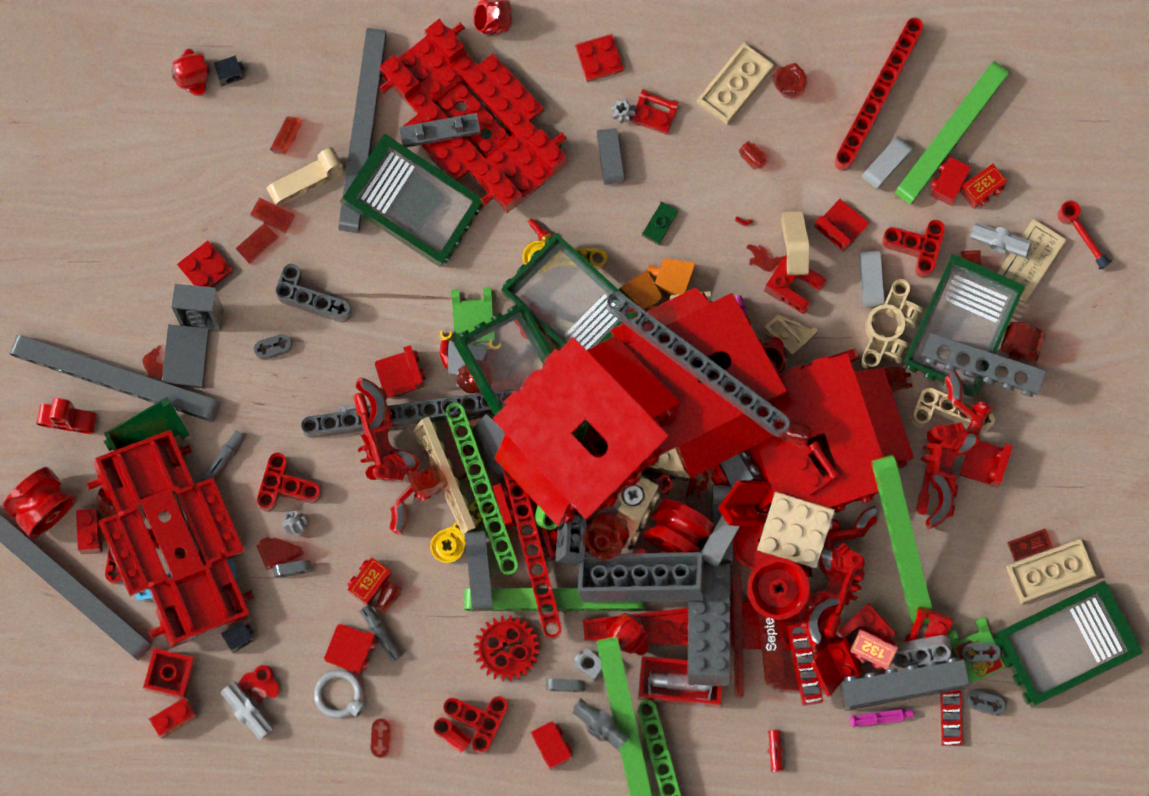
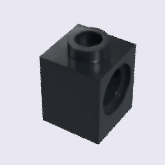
M236 55L214 62L221 87L243 80L242 73L245 72L242 61L238 62Z
M243 621L221 633L232 653L254 642L252 628L249 624L244 625Z

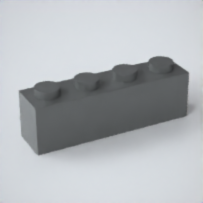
M748 450L719 464L732 488L738 480L763 481L760 475L761 471L752 462L751 454Z

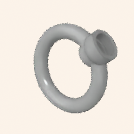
M330 671L324 674L315 686L314 700L316 706L328 717L344 718L351 714L358 717L366 706L361 701L363 695L361 683L355 675L348 671ZM334 678L346 679L354 688V698L350 701L347 708L343 710L330 709L322 698L324 686Z

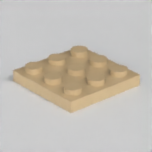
M775 491L757 550L816 568L834 509Z

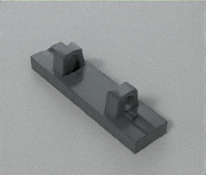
M477 113L399 127L402 145L406 148L480 134Z

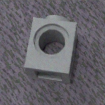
M587 648L584 652L580 650L574 658L576 662L574 668L594 682L602 671L600 658ZM591 659L594 662V666L591 669L585 668L583 666L584 660Z

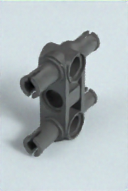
M580 698L578 704L574 705L573 709L575 710L572 714L576 715L586 724L587 731L599 741L609 742L620 752L619 747H622L629 737L615 727V720L602 709H593Z

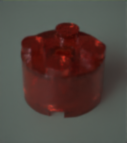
M1010 322L1005 331L1000 349L1009 353L1008 357L1013 360L1019 361L1022 358L1029 362L1037 363L1046 333L1037 327L1035 330L1029 328L1030 325L1026 323Z
M599 513L592 520L583 535V544L590 551V555L602 561H609L618 556L629 539L627 520L615 514Z

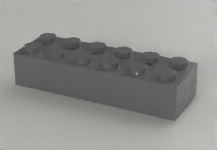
M702 552L585 555L584 559L579 563L578 594L581 602L703 600L705 570Z
M705 564L703 600L688 601V685L729 686L730 564H719L718 567L712 564Z
M958 658L947 659L944 664H938V661L926 663V666L918 668V665H912L898 672V669H890L885 671L886 673L883 675H878L877 672L866 674L861 679H858L857 676L847 677L842 682L840 689L844 709L848 711L963 690L967 688L969 681L964 660L959 661Z

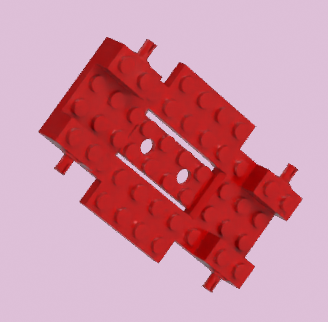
M438 19L424 30L425 37L399 58L393 55L379 66L381 76L387 81L379 89L385 94L390 88H393L417 114L403 127L447 119L448 117L436 104L450 118L477 113L480 134L467 137L486 156L485 158L466 137L419 146L445 174L454 180L459 181L470 172L488 192V194L480 199L482 203L487 205L494 199L508 214L567 165V156L559 148V145L567 137L561 132L555 139H552L542 129L537 130L531 121L541 114L544 109L493 53L479 65L473 61L465 52L464 45L457 38V34L465 29L461 22L451 29ZM461 83L467 84L511 131V137ZM464 102L467 108L464 111H458L456 109L457 103ZM483 130H490L492 136L489 139L482 138L481 132Z
M169 430L96 457L93 465L97 472V479L86 482L89 490L101 486L105 491L108 501H112L117 514L99 520L101 530L129 596L149 590L157 607L155 612L159 619V627L149 630L150 637L153 638L163 634L172 649L190 642L191 638L226 624L230 626L247 619L250 613L245 601L254 599V595L251 590L241 594L226 560L244 553V548L214 479L210 478L197 484L193 483L182 455L191 453V448L189 444L178 448L172 431ZM173 493L175 494V496H176V498H177V501H178V503H179V505H180V508H181V510H182V512H183V515H184V517H185V519H186V522H187V524H188V526H189V529H190V531H191V533H192V536H193V538H194V540H195V543H196V545H197V547H198V550H199V552H200V554H201V557H202V559H203V561H204V564H205L204 566H203V563H202V561H201V559H200V556H199V554H198V552H197V549H196V547H195V545H194V542H193V540H192V538H191V535H190V533H189V531H188V528H187V526H186V524H185V521H184V519H183V517H182V514H181V512H180V510H179V507H178V505H177V502H176V500H175V498H174ZM142 505L144 514L157 540L160 552L168 566V571L171 573V579H169L164 570L138 506ZM163 511L170 514V520L167 522H162L159 519V514ZM178 548L184 549L186 552L185 558H176L175 550Z

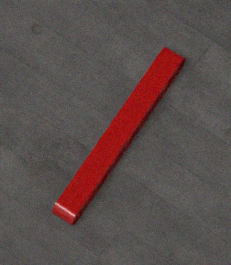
M911 18L906 22L837 152L834 164L838 170L846 171L853 164L921 35L923 23L919 18ZM909 27H916L918 31L913 32ZM900 43H907L909 47L903 48ZM892 59H898L901 63L894 64ZM889 75L891 76L892 80H885L883 76ZM880 91L884 96L878 97L874 92ZM866 108H873L875 112L868 113ZM864 124L866 129L861 130L857 125ZM854 140L858 145L851 146L848 141ZM846 157L849 162L843 163L839 158Z
M504 469V478L542 630L547 639L555 640L561 635V623L529 496L524 490L520 497L512 494L515 488H521V486L512 477L508 476L507 471ZM525 507L529 512L526 516H519L517 510ZM524 527H531L533 533L530 536H525L522 533V529ZM530 546H535L538 549V553L536 555H529L527 549ZM534 566H541L543 573L535 575L531 570ZM540 585H544L548 588V592L540 595L537 593V588ZM550 605L553 608V612L546 615L542 612V607ZM549 625H556L558 632L556 634H549L546 629Z

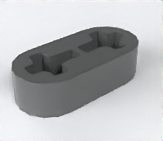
M284 334L260 340L254 346L255 355L261 360H266L286 354L291 350V340ZM280 340L288 342L285 344V348L283 349L281 348V346H274L279 345ZM261 346H264L265 348L272 347L266 350V354L258 352L259 350H261Z
M310 560L273 566L275 578L312 572Z
M994 643L967 644L962 647L960 655L966 662H991L999 658L1000 648ZM989 646L992 650H995L992 658L988 654H982V651L989 650ZM969 647H971L972 651H978V655H973L972 659L965 654V651H969Z
M546 679V690L585 692V681Z
M975 690L966 697V704L972 710L997 716L1005 709V703L1002 698ZM975 695H977L978 700L984 701V704L977 703L976 705H973V701L970 700V697L973 698ZM997 701L1000 709L993 711V707L987 705V703L993 704Z

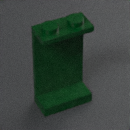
M166 397L104 433L106 437L104 443L110 452L169 430L172 431L174 438L180 435L182 439H185L190 435L170 400Z

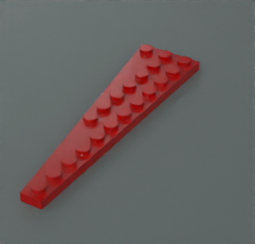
M810 593L805 606L796 615L782 620L773 619L772 624H767L766 620L768 618L756 611L750 600L730 603V648L767 650L766 645L769 644L767 648L770 649L771 644L774 643L776 645L775 650L791 651L787 626L802 624L804 618H808L810 603L812 600H816L818 593ZM688 608L629 614L640 617L646 629H648L647 644L688 646ZM609 617L582 620L584 641L596 642L607 639L608 631L604 628L603 622ZM828 618L820 624L818 629L821 635V648L826 642L831 641V638L824 633ZM769 636H772V641L774 640V637H775V641H774V642H769V641H768V637H769Z

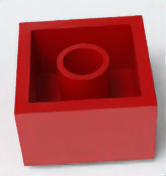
M153 648L143 688L146 691L169 697L186 698L196 660L194 657Z

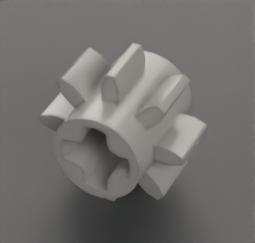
M627 99L620 102L616 100L617 104L615 107H611L614 112L612 117L614 120L619 118L620 124L626 121L630 123L632 116H636V113L633 111L635 108L634 104L630 103L628 105Z
M297 511L287 513L284 516L285 521L281 523L287 535L291 533L293 536L304 533L306 530L305 525H308L303 512L298 514Z

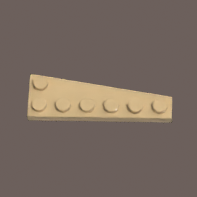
M429 417L421 419L413 429V433L422 451H427L429 455L428 464L431 469H436V480L439 486L445 488L444 497L462 534L465 535V533L472 532L475 529V519L467 509V500L459 490V481L452 473V464L444 454V445L437 437V429L434 422H431Z

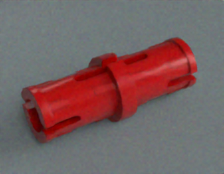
M768 730L769 749L767 751L770 754V771L783 772L782 753H784V748L781 745V730Z

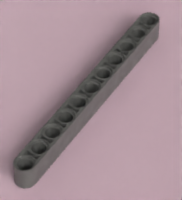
M366 29L343 196L370 155L381 80L379 66L383 64L387 30ZM366 185L358 195V200H362L361 198L365 193ZM341 203L339 231L359 233L361 215Z
M613 292L607 297V310L610 314L772 435L782 437L787 433L789 419L783 413L623 294ZM613 300H618L621 302V305L613 307L610 303ZM634 312L637 314V317L629 319L627 314ZM650 324L654 329L652 331H645L643 326ZM666 336L670 339V342L666 344L661 343L659 338ZM682 348L686 351V354L679 356L675 351ZM700 361L703 366L695 368L692 362ZM710 373H716L718 374L719 378L717 380H711L708 377V375ZM732 385L736 390L732 393L727 392L725 386ZM748 397L752 400V403L745 405L741 402V399ZM764 409L769 415L761 417L758 415V411ZM782 422L785 428L779 430L774 426V423Z
M16 335L9 352L11 356L154 404L168 397L176 411L205 421L214 422L221 405L215 399L21 335Z
M512 389L494 391L501 405L504 403V399L514 392ZM482 393L387 406L396 415L393 420H390L393 427L418 424L421 419L427 417L430 418L431 422L448 420L445 407L452 403L460 404L464 408L466 417L486 415L488 412L493 414L490 407L484 404L486 400ZM467 402H473L475 407L468 410L464 405ZM428 407H433L436 411L432 415H427L425 410ZM368 408L369 412L367 416L371 414V408ZM455 408L449 414L452 418H458L461 415V411ZM356 410L308 416L301 422L303 434L308 438L364 431L361 417L357 415ZM408 410L416 412L415 416L411 418L406 417L405 413ZM348 418L356 420L352 426L346 425L345 422ZM330 420L336 422L335 427L331 429L325 427V424ZM313 423L316 425V428L313 431H307L305 429L306 425Z
M0 515V543L138 661L152 645Z

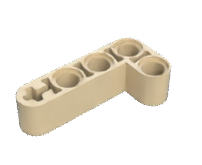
M327 148L318 154L317 161L273 182L267 187V191L275 206L284 205L340 176L344 172L343 165L334 148Z
M802 211L782 212V230L787 250V274L808 275L809 241Z
M926 388L922 391L911 416L913 425L919 428L928 424L933 413L957 423L962 422L966 427L969 426L971 420L964 418L961 412L953 406L954 403L948 399V394L933 388ZM930 395L933 398V402H926L924 396ZM961 401V403H963L972 412H974L972 410V404L967 403L965 401ZM942 403H949L952 409L945 410ZM923 413L926 416V420H919L916 414ZM992 413L986 417V425H983L981 432L989 431L994 424L995 418Z

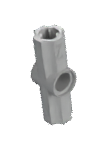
M978 222L974 224L970 235L971 240L989 245L996 252H1009L1023 258L1028 256L1032 241L1015 236L1005 228L998 227L995 229Z
M233 681L222 690V696L234 709L233 712L241 723L246 724L259 740L274 729L260 712L261 708L253 698L248 697L236 681Z

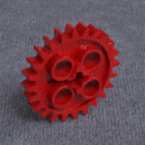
M503 615L500 622L493 618L492 625L486 622V630L480 628L483 635H476V639L480 641L479 643H474V647L479 648V650L474 651V655H480L476 659V663H483L480 669L484 670L487 668V676L494 673V680L498 676H501L502 682H504L505 677H509L510 682H512L513 676L520 680V673L522 672L527 676L526 668L533 670L534 667L531 662L538 661L533 656L540 653L539 650L534 649L539 646V642H533L537 638V634H530L533 631V627L526 629V621L522 625L519 624V617L515 622L512 621L511 615L508 621H505ZM509 631H515L518 637L515 640H509L506 634ZM490 639H497L499 645L496 648H490L487 645ZM519 641L524 642L521 645L511 647L509 653L502 651L493 657L490 656L491 653L503 650L504 644L510 647ZM522 649L526 652L524 658L518 659L514 655L515 651ZM504 657L507 660V664L503 667L497 666L495 663L497 658Z

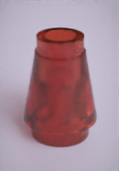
M387 581L382 586L375 607L386 612L400 596L399 592L402 588Z

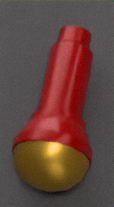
M530 218L527 221L529 226L536 232L539 241L546 242L551 237V233L542 229L535 220Z

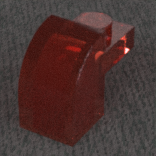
M437 464L430 465L424 470L411 472L407 476L415 494L421 493L423 497L438 494L447 486V481Z

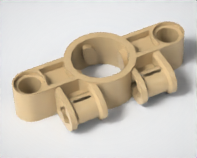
M898 279L893 283L885 304L874 308L868 316L865 330L870 340L861 359V367L864 370L876 369L881 358L894 363L902 362L901 356L904 349L908 347V343L901 340L900 337L905 326L916 328V320L919 313L923 311V308L906 300L910 291V285L904 279ZM902 287L905 293L900 294L896 292L895 288ZM886 313L891 318L895 317L898 327L894 336L885 337V335L875 333L872 324L876 315ZM872 357L876 363L868 364L865 358Z

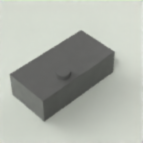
M175 284L171 307L180 326L206 328L209 331L220 332L224 309L216 289L212 287Z

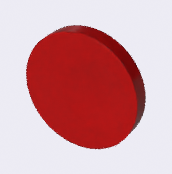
M758 513L763 521L759 528L740 526L733 538V551L736 558L743 566L752 571L765 560L781 558L757 550L768 516L767 513Z

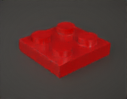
M612 34L575 44L586 82L624 72Z
M208 240L177 263L178 268L193 286L213 288L233 272Z

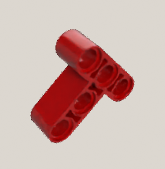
M932 220L929 222L924 235L890 227L882 237V244L889 250L918 257L915 273L920 278H928L936 264L945 226L940 220ZM930 228H937L940 233L933 234ZM888 235H893V236H895V237H896V241H894V242L889 241V240L887 239V236H888ZM912 240L916 246L910 247L906 244V241ZM925 246H932L935 251L928 252ZM927 264L930 270L924 271L920 265Z
M53 398L52 405L40 404L36 424L46 428L93 434L97 414L91 411L76 409L69 400Z
M276 452L270 455L257 495V503L264 512H270L275 509L279 495L313 504L319 501L321 497L320 489L314 482L286 475L288 468L286 457L282 453ZM281 459L283 460V465L281 467H274V461ZM276 478L278 482L275 486H268V480ZM291 483L297 485L296 490L293 492L286 490L287 486ZM312 488L317 491L313 497L306 496L308 489ZM270 497L272 502L269 505L261 504L262 499Z
M496 696L491 699L486 711H483L457 698H449L444 702L443 709L447 717L476 730L472 739L473 750L478 754H485L494 741L507 713L508 705L505 698ZM498 701L504 704V709L499 712L493 709V704ZM450 703H455L459 708L457 712L450 713L447 711V706ZM471 711L477 714L476 720L472 722L467 721L465 718L466 714ZM492 720L496 726L493 730H487L484 727V723ZM478 739H484L487 742V746L483 749H478L475 743Z

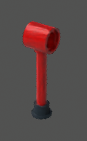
M1073 200L1064 202L1058 210V219L1063 224H1073L1097 259L1095 261L1099 266L1098 269H1103L1112 260H1109L1105 254H1102L1078 218L1081 212L1079 204ZM1065 209L1072 210L1073 216H1068L1065 213Z

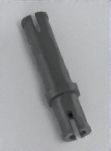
M238 431L234 432L226 445L223 444L221 452L204 474L201 481L213 478L214 481L216 480L230 458L236 455L235 451L245 439V436Z
M369 604L359 610L369 625L367 628L375 634L391 663L402 657L403 655L382 625V619L377 617L371 605Z

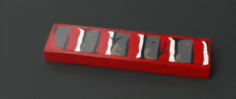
M802 624L788 625L787 631L802 706L822 704L824 701L820 681L817 674L813 671L811 664L815 657L814 651L811 649L806 635H804V630L801 629Z
M961 690L940 694L941 746L963 745Z

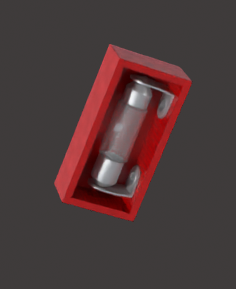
M642 656L637 700L714 708L720 707L722 686L688 685V660Z

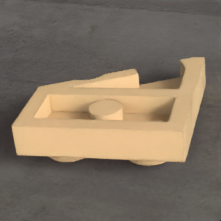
M780 315L773 318L763 328V331L771 338L779 337L783 341L784 351L790 357L818 332L816 328H807L802 326L800 322L790 321Z

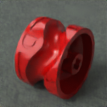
M43 467L21 481L6 497L2 507L11 517L16 518L18 525L27 533L29 538H36L50 530L71 510L76 502V496L61 493L60 485L62 481L49 467Z
M662 498L652 516L656 522V527L645 531L642 535L648 542L666 553L701 552L697 545L698 541L704 537L710 538L715 525L694 509L677 501Z
M771 558L761 562L752 571L747 587L748 597L752 606L761 615L776 620L787 619L796 615L805 606L809 596V581L805 572L797 563L785 558ZM776 586H780V587H781V591H780V592H777V591L775 590V587H776Z

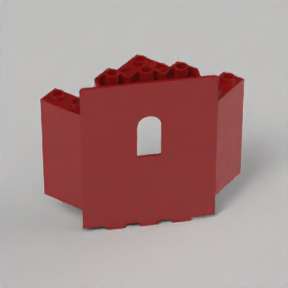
M695 287L647 311L648 314L706 357L718 352L727 353L731 357V365L725 371L766 402L787 392L778 376L777 367L774 363L770 362L764 351L765 347L762 340L758 339L750 326L751 321L748 315L743 313L733 293L712 302L711 300L708 301L704 292L701 293ZM624 323L610 330L612 336H616L680 401L677 415L671 420L663 421L660 425L669 436L660 445L662 450L659 455L661 456L675 448L682 467L690 478L774 436L703 382L699 383L695 376ZM646 324L643 326V329L645 331H652L654 327ZM663 336L659 338V341L666 344L670 342V339ZM682 348L675 351L679 356L686 354V351ZM717 374L711 377L710 379L717 380L719 376ZM732 385L725 386L727 392L732 393L736 390ZM744 397L741 399V402L749 405L752 403V400ZM764 409L758 411V415L761 417L769 415Z
M616 336L589 350H586L572 337L560 351L555 349L544 360L546 363L539 371L535 370L524 381L526 384L518 392L515 390L504 401L506 406L492 419L505 433L494 459L557 526L563 523H570L575 518L576 510L587 519L597 509L601 511L606 507H613L618 501V495L627 486L632 487L637 484L641 479L642 471L648 465L653 466L659 460L658 456L662 450L660 445L669 436L660 425L667 419H673L678 413L677 409L680 401ZM585 420L608 443V451L602 457L598 458L591 455L572 435Z
M846 353L838 357H830L829 359L828 356L812 361V363L803 366L799 365L779 373L778 376L787 392L769 400L768 403L789 419L788 431L782 437L773 436L747 449L751 454L752 462L760 469L763 481L770 484V487L754 507L758 512H769L775 491L832 508L835 513L845 510V506L852 502H870L874 500L873 496L879 494L872 461L893 455L899 469L907 466V462L914 459L884 368L854 372L849 355ZM776 422L777 426L775 427L777 429L781 430L785 428V425L782 422ZM825 433L834 460V469H837L841 475L813 495H810L787 461L808 448L806 439ZM828 474L821 475L823 478H825Z

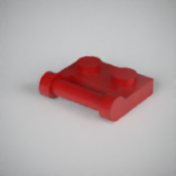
M642 89L634 110L636 116H632L631 123L667 135L679 101H670ZM647 100L670 108V111L667 113L644 105V101Z
M818 441L812 443L808 448L787 461L810 495H813L841 475L829 462L821 450V445ZM812 453L815 454L828 473L825 478L822 477L809 458V455Z
M500 484L492 486L506 530L515 528L516 522L512 520L515 519L512 507L509 508L506 501L509 500L506 488H501Z
M918 607L916 611L917 617L910 634L906 636L904 642L921 639L917 636L926 618L930 619L923 638L940 635L947 636L953 618L925 607Z

